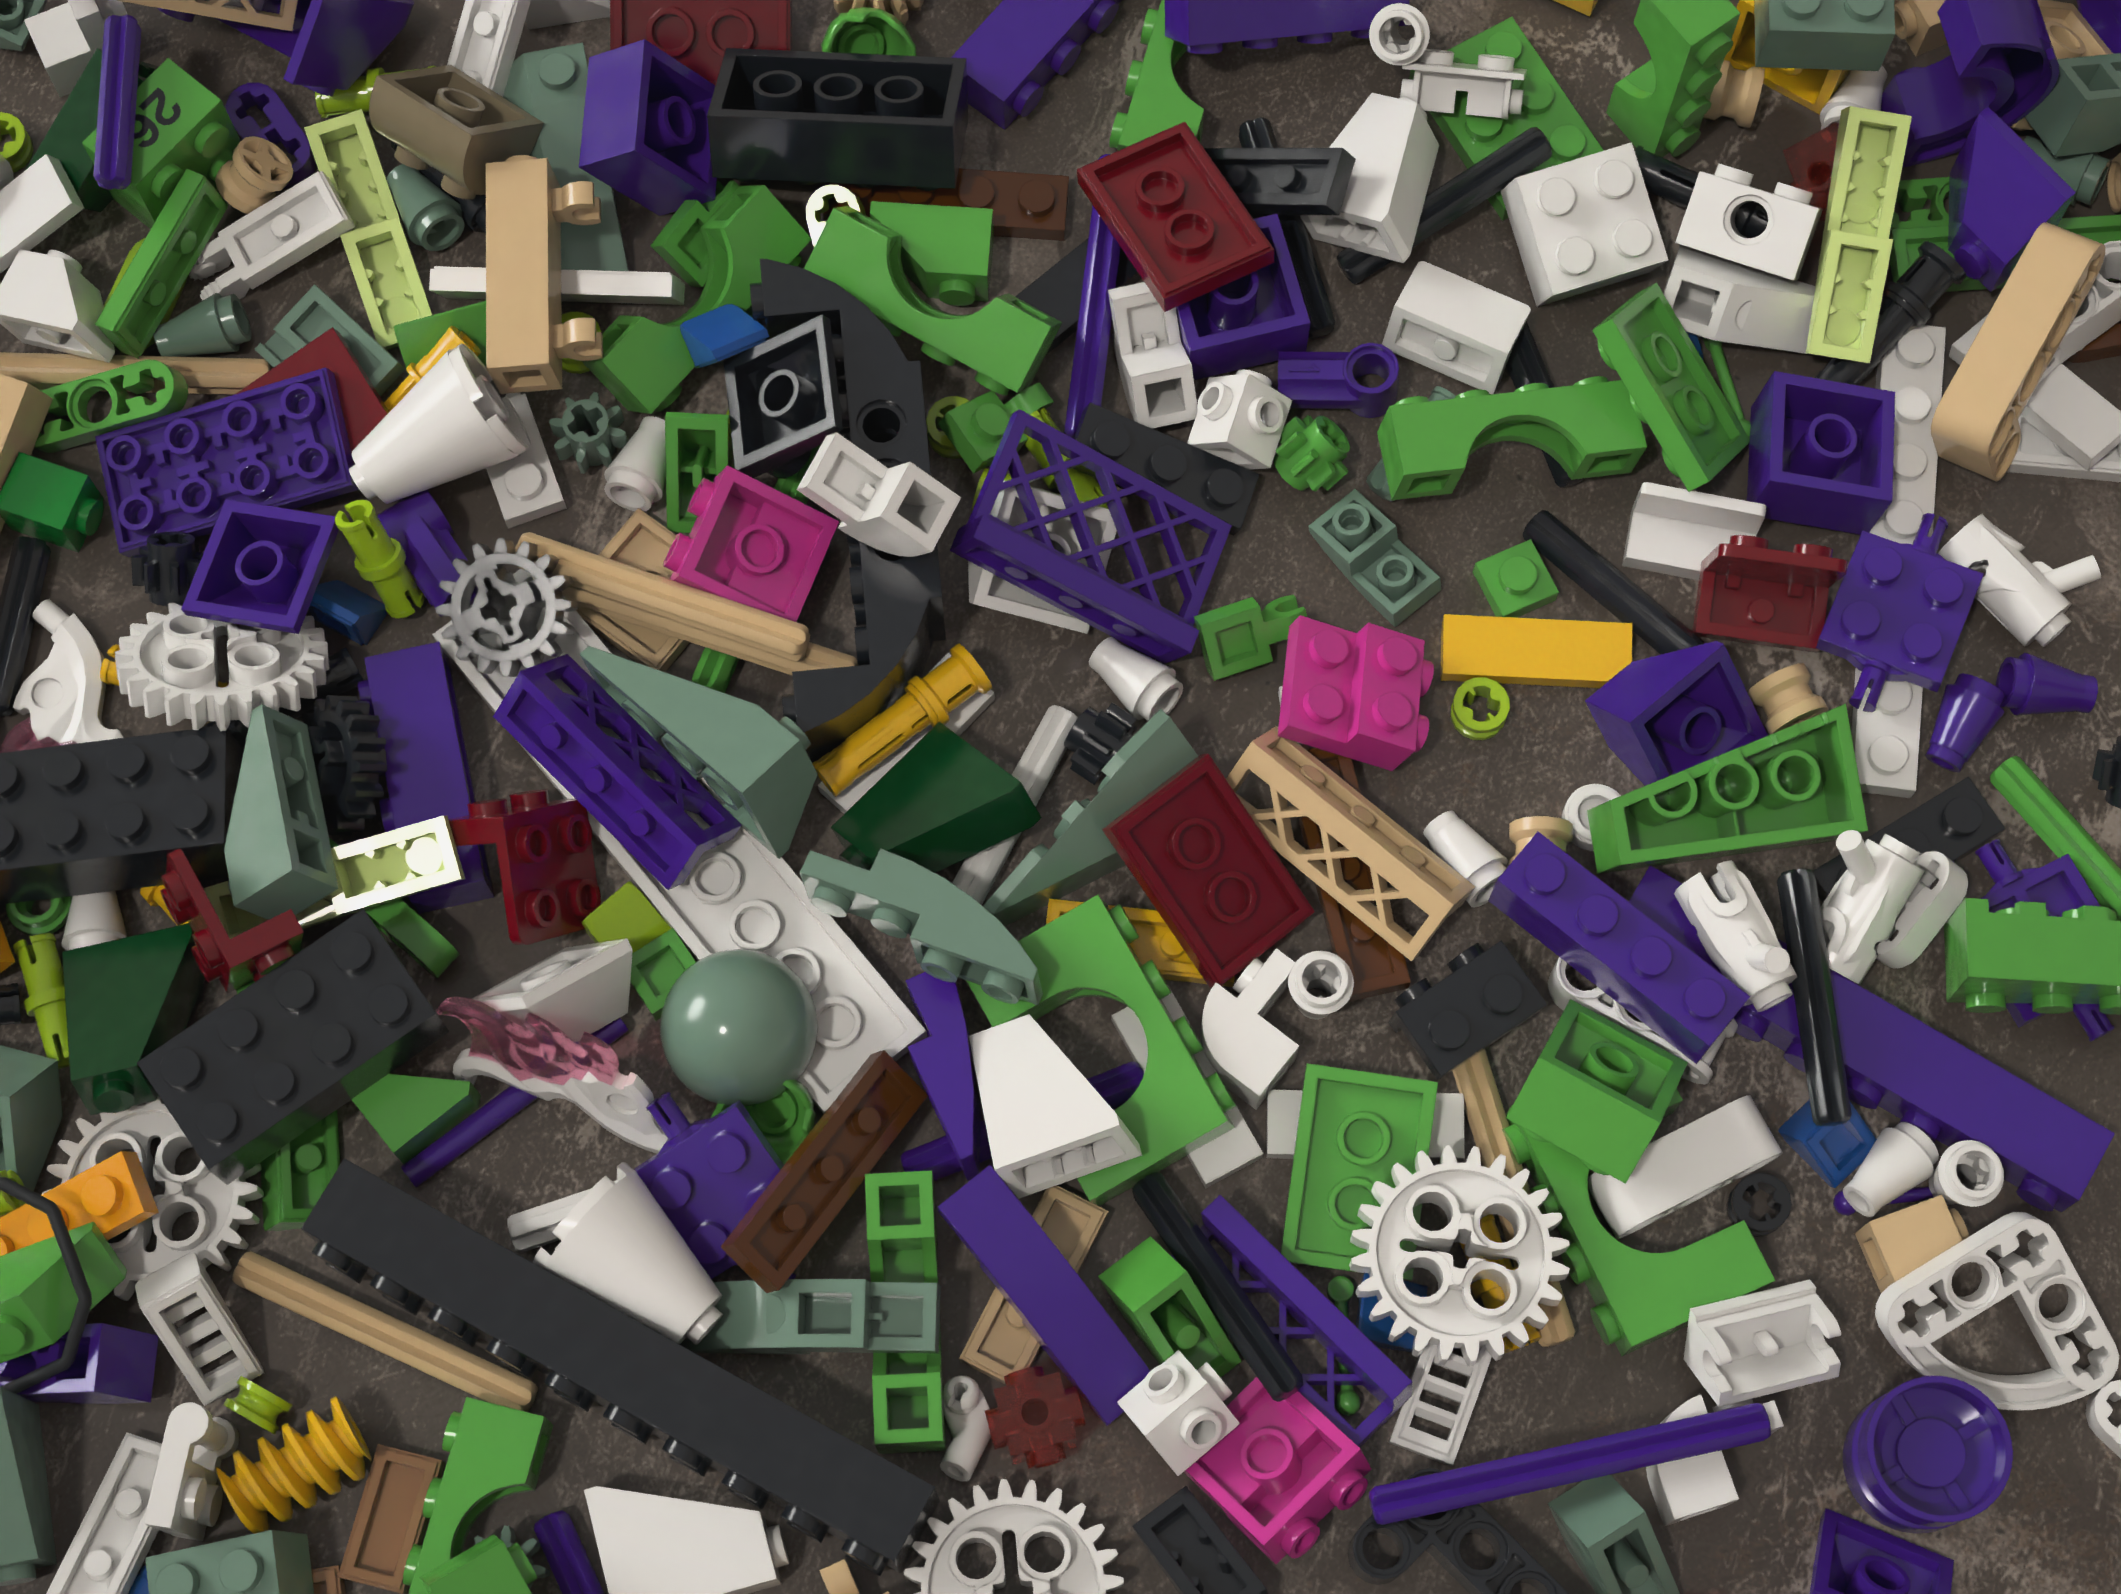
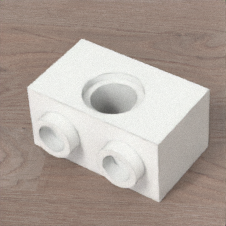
M1718 163L1715 175L1699 171L1675 243L1793 281L1798 280L1823 210L1822 208L1809 205L1813 193L1777 182L1774 193L1750 186L1754 174ZM1751 201L1761 204L1768 215L1766 229L1755 238H1747L1741 235L1735 226V215L1738 209L1743 204Z

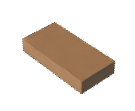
M380 1444L377 1445L339 1570V1578L398 1594L408 1593L409 1586L403 1584L406 1561L413 1545H422L429 1522V1518L423 1517L425 1497L434 1477L442 1479L446 1465L444 1461Z

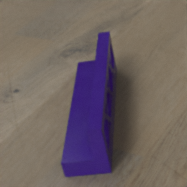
M568 654L520 671L493 715L667 890L683 884L705 851L733 839L742 826ZM561 679L577 696L563 692L552 681ZM596 724L611 728L622 740L606 735ZM640 767L655 771L665 783L651 779ZM685 810L698 814L711 827L703 830Z
M1219 1195L1201 1212L1203 1226L1200 1227L1201 1231L1209 1242L1214 1239L1232 1257V1275L1245 1293H1269L1279 1303V1327L1269 1328L1275 1337L1279 1339V1343L1286 1353L1287 1339H1316L1327 1350V1374H1302L1304 1385L1298 1392L1360 1448L1412 1396V1380L1230 1203ZM1240 1266L1256 1281H1240ZM1287 1312L1303 1327H1287ZM1334 1358L1351 1374H1334ZM1310 1385H1327V1401ZM1334 1385H1363L1381 1404L1354 1429L1335 1410Z

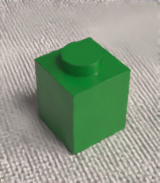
M19 452L0 491V516L11 530L79 553L86 536L93 535L101 523L104 512V498L88 475Z

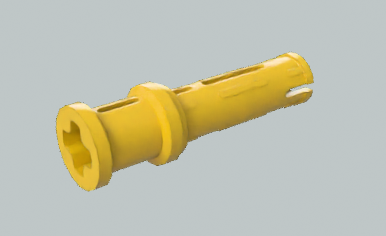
M957 643L950 649L951 657L923 678L914 676L908 680V685L904 687L906 694L896 700L894 704L881 714L879 713L855 731L832 751L812 763L817 776L835 797L929 725L934 727L938 722H941L943 725L950 721L949 713L975 693L986 694L992 689L989 678L964 646Z

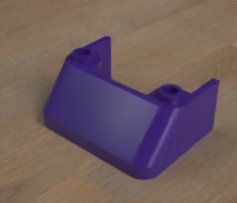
M265 0L261 11L279 14L281 0ZM298 0L292 31L215 19L290 57L291 59L283 80L293 85H302L323 95L333 96L336 89L348 90L404 29L414 6V1ZM158 8L161 12L186 22H193L195 14Z

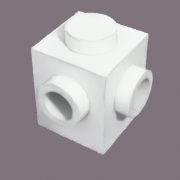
M1242 369L1238 370L1236 375L1209 377L1206 387L1198 400V411L1187 444L1249 470L1271 468L1292 400L1271 387L1272 381L1268 377L1255 371Z
M1179 1350L1161 1365L1152 1369L1139 1384L1117 1401L1119 1406L1177 1476L1182 1474L1240 1424L1223 1402L1233 1394L1224 1381L1207 1362L1196 1370Z

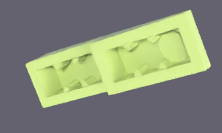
M1853 106L1841 110L1806 354L1866 364L1870 363L1893 239H1889L1912 116Z
M360 109L304 127L319 172L323 171L330 178L356 226L350 231L341 234L340 237L375 339L388 350L399 346L393 326L433 314L394 198L389 189L372 133L363 110Z
M443 815L331 848L339 889L295 916L301 928L305 929L359 912L362 909L366 910L465 879L448 816ZM229 881L203 889L231 939L268 919L234 907L228 887Z

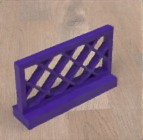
M1019 409L1012 413L969 520L966 525L958 529L950 551L1160 663L1166 664L1192 652L1199 634V630L1193 627L1195 623L1194 616L1199 613L1232 525ZM1023 433L1042 444L1050 467L1029 474L1025 473L1016 450ZM1062 455L1070 458L1071 460L1064 462ZM1082 465L1095 472L1104 496L1080 504L1067 470ZM1009 470L1012 479L1003 482L1006 473ZM1054 475L1066 509L1042 517L1029 482ZM1115 484H1117V485H1119V486H1121V487H1123V488H1125V489H1122V490L1117 491V488H1116V485H1115ZM1015 487L1028 522L1013 527L990 515L998 493ZM1133 494L1148 501L1156 522L1155 526L1133 533L1121 498ZM1107 504L1119 538L1096 546L1083 511ZM1168 512L1178 518L1171 520ZM1069 517L1082 551L1067 556L1054 549L1045 524ZM1184 523H1189L1209 534L1201 557L1189 561L1185 559L1174 527ZM1031 530L1034 538L1024 532ZM1160 532L1172 567L1149 575L1136 540ZM1121 545L1124 548L1135 580L1122 585L1108 578L1099 555L1101 552ZM1085 558L1088 567L1078 562V560ZM1197 566V567H1196V570H1195V573H1194V575H1193V578H1192V575H1191V572H1190L1189 569L1192 568V567ZM1173 574L1176 575L1184 596V601L1178 615L1161 606L1152 583L1153 581ZM1138 587L1141 595L1131 589Z

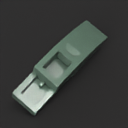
M881 848L870 871L811 850L809 851L800 870V876L808 898L811 899V903L819 910L835 917H846L847 913H851L868 919L876 929L892 937L906 938L907 934H911L910 940L917 963L920 964L926 973L939 980L956 982L959 977L981 985L982 990L986 994L999 1001L1016 1004L1021 999L1035 1005L1039 1004L1043 991L1038 969L1021 944L994 915L973 897L945 878L911 860Z
M788 1279L779 1291L766 1293L754 1280L713 1282L722 1294L715 1308L723 1316L697 1345L688 1338L679 1344L694 1353L810 1355L811 1352L939 1354L941 1285L938 1283L869 1282L866 1279Z

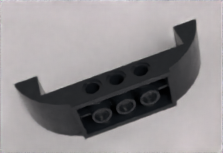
M760 259L761 282L750 283L753 320L758 321L767 329L770 337H767L766 340L820 315L830 319L843 430L839 432L840 435L887 468L911 462L931 476L920 360L908 361L885 325L864 303L836 283L797 266L770 259ZM846 534L851 561L849 572L852 603L855 610L856 627H854L857 663L859 666L792 672L794 694L782 695L783 717L786 716L791 719L810 740L811 745L805 751L812 763L832 751L855 731L879 713L881 714L894 704L896 700L906 694L904 687L908 685L907 681L914 676H922L934 641L946 640L937 544L931 553L904 557L878 550Z

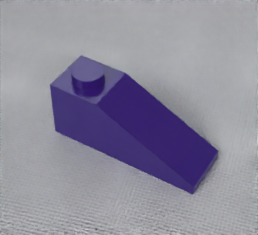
M104 1323L85 1324L75 1361L70 1368L17 1393V1395L32 1402L76 1404L151 1403L159 1336ZM69 1330L52 1345L0 1363V1387L61 1358Z

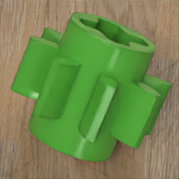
M1309 415L1301 420L1295 416L1284 426L1279 440L1282 445L1275 450L1277 454L1274 456L1273 461L1281 477L1293 488L1304 491L1310 486L1312 491L1316 492L1322 486L1328 491L1349 472L1342 461L1347 457L1346 453L1350 450V444L1343 431L1332 420L1325 416H1318L1313 420Z

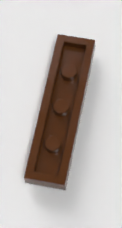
M959 168L955 189L921 190L910 186L888 185L864 188L855 184L826 183V185H839L851 190L860 198L868 217H870L871 201L993 209L994 236L1064 241L1069 176ZM835 197L828 200L829 210L823 213L825 222H827L833 208L843 207V205L836 201Z
M1318 748L1307 750L1361 794L1352 759ZM1307 816L1298 817L1306 850L1323 848L1319 825ZM1337 841L1338 847H1344L1341 843ZM1358 857L1340 858L1345 882L1355 890L1374 889L1368 865ZM1320 860L1323 864L1326 865V860ZM1315 883L1333 953L1341 957L1348 964L1353 974L1354 988L1348 1002L1408 989L1411 980L1404 955ZM1376 900L1370 901L1372 904H1374V905L1377 907V905H1376Z
M885 1050L871 1054L721 1245V1248L766 1293L779 1291L865 1179V1174H869L928 1095Z

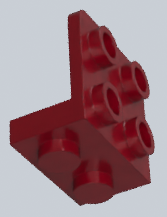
M1733 535L1730 536L1729 544H1719L1701 562L1692 631L1696 636L1815 653L1820 651L1816 646L1825 624L1829 587L1846 575L1848 564L1847 560L1832 558V548L1814 544L1794 545L1793 552L1768 549L1769 541L1764 538Z
M548 789L525 791L509 795L511 806H507L506 798L472 802L467 804L469 815L449 819L456 846L496 843L508 932L513 944L530 945L585 929L582 922L600 906L601 893L597 884L592 848V828L589 823L588 812L576 799L549 801Z
M181 848L167 854L166 874L161 876L165 888L160 890L176 924L179 926L187 921L194 932L192 936L196 944L191 947V950L202 974L209 983L219 979L225 992L228 994L252 981L256 982L300 952L304 931L292 909L230 939Z

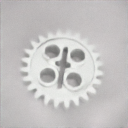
M173 602L168 604V615L148 612L146 613L147 624L132 623L130 625V636L120 637V650L115 651L120 693L128 694L129 705L131 707L144 706L145 717L147 718L166 713V721L169 726H173L185 718L191 719L193 730H199L207 721H216L219 730L226 731L232 720H240L249 728L252 710L261 704L278 712L280 707L299 711L301 709L300 698L315 699L317 697L316 686L326 684V671L329 670L328 643L325 642L324 629L315 628L313 616H305L299 634L187 616L181 610L182 606ZM221 635H228L229 684L226 687H218L217 683L219 680L217 638Z
M159 1095L156 1101L147 1102L145 1105H134L123 1112L99 1113L102 1121L96 1126L82 1118H78L75 1122L84 1136L79 1144L69 1140H60L58 1143L61 1149L70 1156L68 1163L47 1166V1171L62 1181L61 1184L122 1150L134 1149V1152H137L151 1193L155 1190V1181L165 1188L163 1195L153 1197L159 1213L133 1226L128 1235L121 1241L109 1243L127 1269L125 1279L114 1288V1295L121 1300L128 1301L135 1291V1284L140 1279L191 1252L196 1254L204 1268L213 1263L220 1269L228 1272L232 1267L223 1251L228 1245L238 1249H247L249 1246L246 1240L237 1233L239 1225L259 1224L260 1218L245 1208V1202L264 1197V1191L257 1185L246 1182L245 1179L262 1170L261 1164H257L228 1185L210 1172L202 1159L196 1169L189 1174L176 1175L174 1168L176 1158L182 1151L193 1146ZM159 1137L161 1143L157 1147L154 1165L153 1157L150 1154V1145L154 1138ZM186 1212H197L199 1223L194 1234L186 1240L174 1241L172 1238V1227L176 1219ZM153 1224V1230L157 1236L156 1249L153 1252H147L146 1246L150 1241Z
M1445 1145L1440 1164L1434 1166L1430 1158L1422 1150L1416 1155V1173L1413 1175L1401 1164L1396 1163L1393 1165L1391 1175L1396 1186L1395 1188L1379 1181L1374 1183L1371 1193L1381 1207L1361 1204L1357 1216L1372 1228L1353 1230L1350 1237V1243L1367 1250V1253L1351 1258L1349 1264L1351 1271L1369 1273V1278L1357 1287L1355 1293L1357 1297L1363 1298L1377 1296L1379 1302L1374 1306L1369 1315L1371 1322L1388 1316L1395 1321L1388 1337L1389 1341L1394 1342L1406 1332L1415 1336L1412 1345V1355L1418 1357L1428 1343L1437 1345V1357L1440 1365L1446 1364L1453 1348H1461L1467 1366H1474L1477 1361L1479 1347L1483 1345L1495 1361L1500 1360L1504 1355L1503 1338L1505 1336L1519 1348L1524 1347L1529 1341L1523 1322L1541 1330L1545 1327L1549 1319L1545 1312L1537 1305L1538 1303L1547 1306H1557L1563 1295L1548 1284V1281L1565 1280L1569 1274L1570 1268L1552 1261V1257L1566 1252L1570 1246L1569 1240L1550 1237L1549 1232L1560 1224L1563 1219L1562 1214H1541L1539 1208L1546 1200L1549 1191L1545 1188L1528 1195L1523 1189L1530 1173L1526 1168L1518 1172L1511 1179L1503 1175L1506 1163L1505 1155L1500 1154L1490 1168L1481 1166L1479 1147L1473 1146L1465 1163H1457L1451 1145ZM1422 1203L1436 1204L1445 1211L1448 1225L1438 1231L1426 1230L1416 1222L1413 1216V1209ZM1489 1214H1498L1505 1217L1514 1229V1238L1502 1243L1489 1240L1480 1228V1219ZM1405 1240L1412 1241L1415 1245L1433 1250L1407 1252L1400 1248V1242ZM1454 1242L1465 1244V1255L1471 1257L1465 1268L1454 1267L1453 1255L1446 1253L1450 1251ZM1486 1259H1514L1518 1263V1268L1510 1270L1503 1265L1486 1261ZM1412 1268L1427 1269L1436 1277L1438 1291L1429 1297L1414 1295L1406 1288L1403 1282V1274ZM1480 1279H1489L1496 1282L1502 1288L1505 1295L1504 1305L1496 1309H1487L1480 1306L1471 1295L1470 1285Z
M1001 1479L998 1488V1499L989 1500L979 1485L973 1486L975 1506L968 1510L954 1498L949 1499V1508L954 1520L947 1525L936 1518L930 1517L927 1522L937 1537L934 1544L914 1541L912 1545L915 1552L926 1560L924 1567H912L904 1570V1576L907 1579L921 1585V1592L914 1594H994V1590L1004 1588L1006 1584L1002 1535L1006 1531H1012L1016 1537L1019 1580L1022 1586H1032L1033 1594H1106V1592L1114 1591L1124 1586L1123 1577L1105 1575L1103 1570L1105 1566L1111 1564L1118 1557L1117 1550L1105 1549L1097 1551L1094 1546L1105 1532L1103 1524L1083 1530L1079 1524L1084 1517L1086 1506L1080 1503L1067 1514L1060 1510L1062 1490L1056 1488L1050 1494L1045 1503L1038 1501L1034 1480H1029L1022 1498L1013 1497L1007 1479ZM1042 1536L1057 1540L1064 1551V1559L1061 1565L1054 1571L1047 1573L1035 1571L1025 1560V1550L1029 1543L1035 1538ZM984 1543L991 1547L996 1554V1565L992 1572L984 1578L970 1579L964 1576L957 1567L958 1556L961 1550L969 1544Z

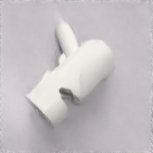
M1980 514L1954 535L1941 548L1938 554L1947 561L1978 572H1985L1975 598L2024 647L2034 640L2042 647H2045L2072 622L2064 614L2072 603L2062 593L2101 579L2098 564L2093 555L2052 569L2043 562L2035 561L2031 563L2020 552L2025 548L2021 543L1993 525L1983 514Z
M1848 830L1841 833L1836 840V846L1845 862L1847 870L1836 882L1820 910L1829 968L1860 985L1878 957L1874 950L1875 944L1882 941L1887 942L1898 914L1923 875L1924 870L1914 865L1920 853L1895 838L1884 834L1878 845L1869 839H1866L1864 842L1858 831Z
M1732 860L1718 863L1716 867L1718 872L1709 880L1719 900L1708 886L1701 872L1680 885L1674 895L1689 922L1695 926L1702 945L1710 959L1719 968L1721 974L1750 996L1743 1006L1753 1004L1757 1012H1762L1783 1002L1793 994L1788 984L1797 978V974L1790 963L1788 952L1781 947L1773 925L1749 879L1743 872L1738 870Z

